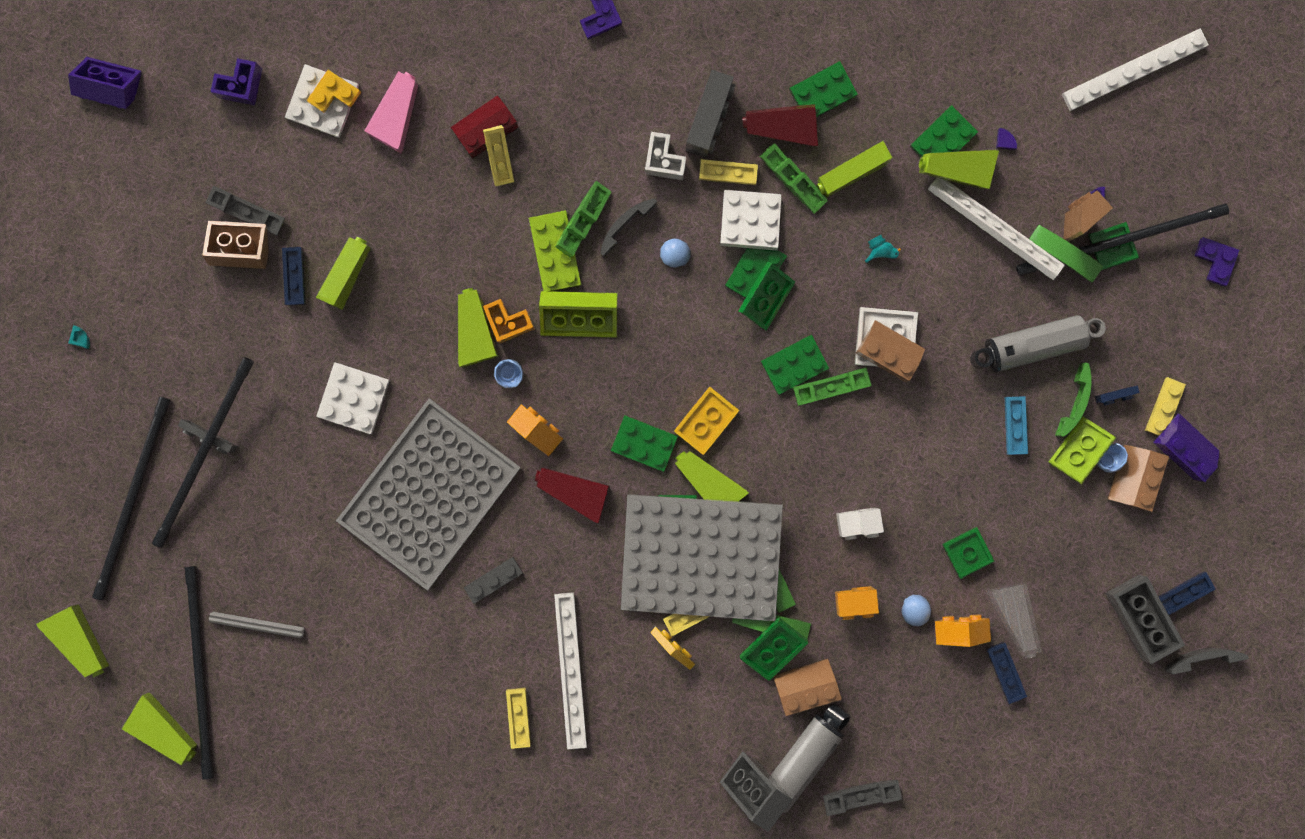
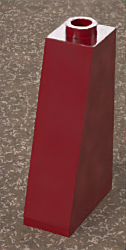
M815 104L746 111V116L742 117L743 128H747L748 134L818 146Z
M541 468V471L537 470L535 482H537L538 488L593 522L599 523L609 485L547 468Z

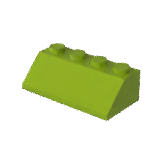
M541 291L539 302L541 336L617 337V293Z

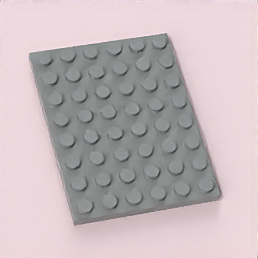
M429 398L336 521L428 591L521 467Z
M628 494L621 610L775 621L783 504Z

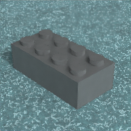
M711 70L686 142L685 151L707 158L709 153H713L717 140L714 137L715 135L719 136L723 123L721 117L725 119L729 106L727 100L731 101L736 85L733 84L734 77Z
M1138 575L1106 592L1108 599L1144 662L1152 664L1185 646L1147 576Z
M743 751L720 781L721 785L749 819L768 832L793 800L757 760Z

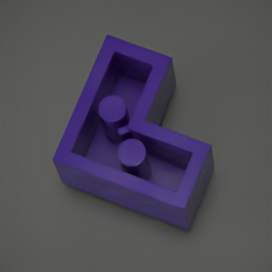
M237 58L233 77L214 73L211 93L219 99L255 105L262 68L256 62Z

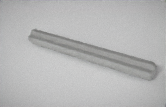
M212 612L209 616L210 623L302 638L305 631L303 627Z

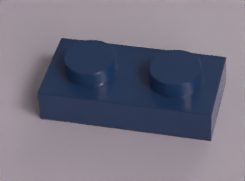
M1138 385L1097 395L1095 400L1096 403H1103L1106 406L1114 404L1115 399L1122 398V401L1133 399V395L1140 392Z

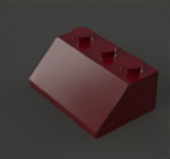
M497 95L451 126V129L473 159L487 149L484 129L502 125L505 136H507L519 126L511 112Z

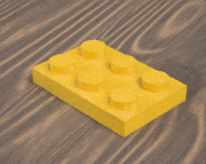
M709 387L674 432L704 455L740 410Z

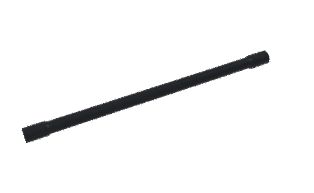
M1224 203L1201 212L1078 249L1090 255L1204 220L1228 215L1229 207ZM1028 262L1016 265L1018 276L1039 270Z
M243 357L182 485L152 541L154 546L159 548L164 546L170 534V529L254 364L253 360Z
M161 396L158 398L152 423L100 578L92 595L94 599L104 600L109 580L163 418L171 401L168 398Z
M189 566L184 567L188 593L201 774L202 779L205 780L214 778L210 748L197 591V567Z

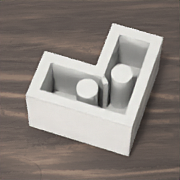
M651 132L645 174L683 180L686 157L668 154L669 134Z
M878 508L836 513L839 534L841 537H845V540L856 539V535L860 534L867 538L879 537V533L884 532L881 512Z

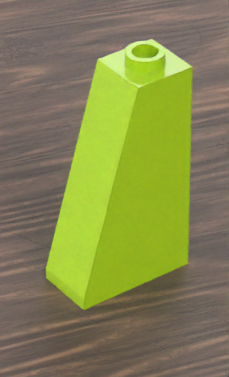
M884 141L819 177L816 186L821 191V194H824L827 198L885 167L892 159V156Z
M983 150L923 154L919 161V173L979 189H990L999 151Z
M349 237L318 292L317 299L343 310L369 253L370 247L366 245L367 241L356 237V239Z
M473 288L465 289L462 291V294L458 295V364L461 368L498 357L479 291L477 289L473 290Z
M683 451L676 457V466L703 499L740 501L748 494L747 490L692 452L686 453Z
M79 604L70 606L36 624L84 677L92 675L94 678L104 673L103 669L109 666Z
M146 693L142 695L122 730L180 765L187 761L190 762L196 754L194 750L198 744L152 694Z

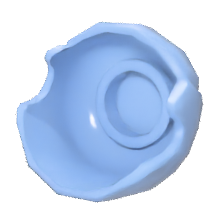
M670 239L661 247L660 257L663 263L669 267L683 266L690 258V248L686 242L680 239Z
M502 360L494 369V377L497 383L504 388L517 387L523 379V369L515 360Z
M1119 443L1112 444L1098 462V467L1110 473L1119 471L1127 463L1128 454L1126 449Z
M911 595L904 600L901 611L905 622L911 626H922L927 623L931 615V607L927 599L921 595Z

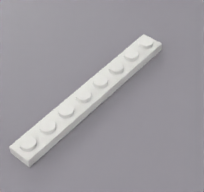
M1200 28L1064 92L1062 96L1069 111H1072L1204 49L1209 44Z
M936 178L928 188L935 196L949 204L1052 280L1056 278L1064 267L1063 263L949 181Z
M574 592L554 594L567 749L587 748Z

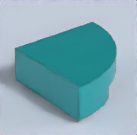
M73 325L68 344L89 349L90 341L87 333L82 328Z

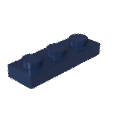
M282 248L285 305H306L303 248Z
M1202 572L1158 597L1166 612L1170 615L1216 590L1207 572Z
M1002 642L986 648L1007 703L1011 704L1026 698L1027 695L1006 643Z

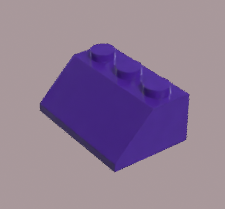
M86 57L68 74L71 95L124 109L134 101L141 77L140 70Z
M1177 414L1153 442L1193 480L1206 482L1218 467L1219 450L1181 414Z

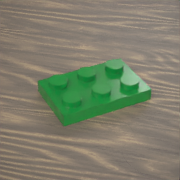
M840 61L789 88L798 106L815 104L816 118L858 95Z
M951 105L910 147L920 157L928 153L958 152L978 131Z
M747 248L725 287L746 298L766 263L770 262L780 268L787 255L778 250Z
M767 262L738 312L761 329L767 331L795 281L774 264Z
M812 335L760 361L778 395L829 369Z
M624 415L611 451L664 472L678 436Z
M778 617L740 654V659L770 681L808 644V640Z

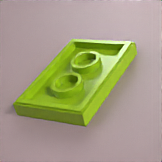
M1082 416L1049 460V464L1082 485L1116 440V437Z

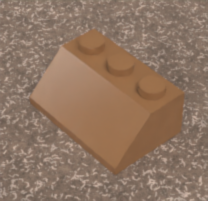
M1098 190L1092 194L1090 192L1086 193L1068 206L1070 210L1065 213L1063 239L1069 242L1079 237L1113 209Z
M208 221L202 256L209 266L266 269L269 253L266 224Z
M875 320L856 354L900 380L908 382L919 366L925 349Z
M1124 445L1128 454L1127 463L1115 473L1108 500L1152 512L1169 456L1147 449Z
M828 659L781 672L773 677L785 716L842 700Z

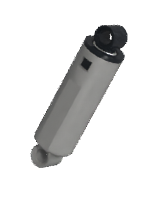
M1079 315L987 339L985 341V348L976 350L971 354L970 362L978 369L990 366L993 372L997 373L1086 349L1090 344V339L1100 337L1105 333L1106 326L1098 318L1087 321ZM1091 324L1096 327L1095 333L1090 331ZM980 353L986 357L984 364L978 360Z
M836 703L826 710L823 717L819 714L814 717L771 774L793 799L783 813L790 810L845 737L841 730L848 724L851 716Z

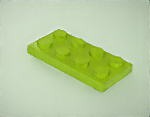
M566 210L530 217L529 222L543 291L552 292L581 286L575 254L570 258L555 247L569 223Z

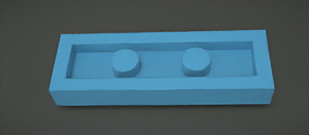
M1026 396L1004 397L1007 455L1028 454Z

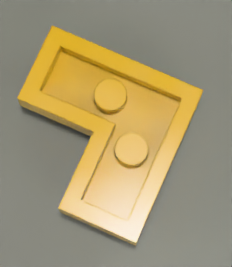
M327 70L307 99V102L325 113L334 98L351 108L361 91L330 70Z
M655 627L650 633L672 657L691 670L695 665L690 659L692 655L676 641L672 642L670 640L672 636L666 630L660 631Z

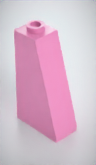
M398 71L364 130L370 137L399 153H402L418 89L414 76L407 72L403 74Z

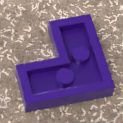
M591 0L596 13L580 20L587 40L622 25L612 0Z
M1202 237L1195 256L1212 262L1206 280L1224 287L1227 286L1239 250Z

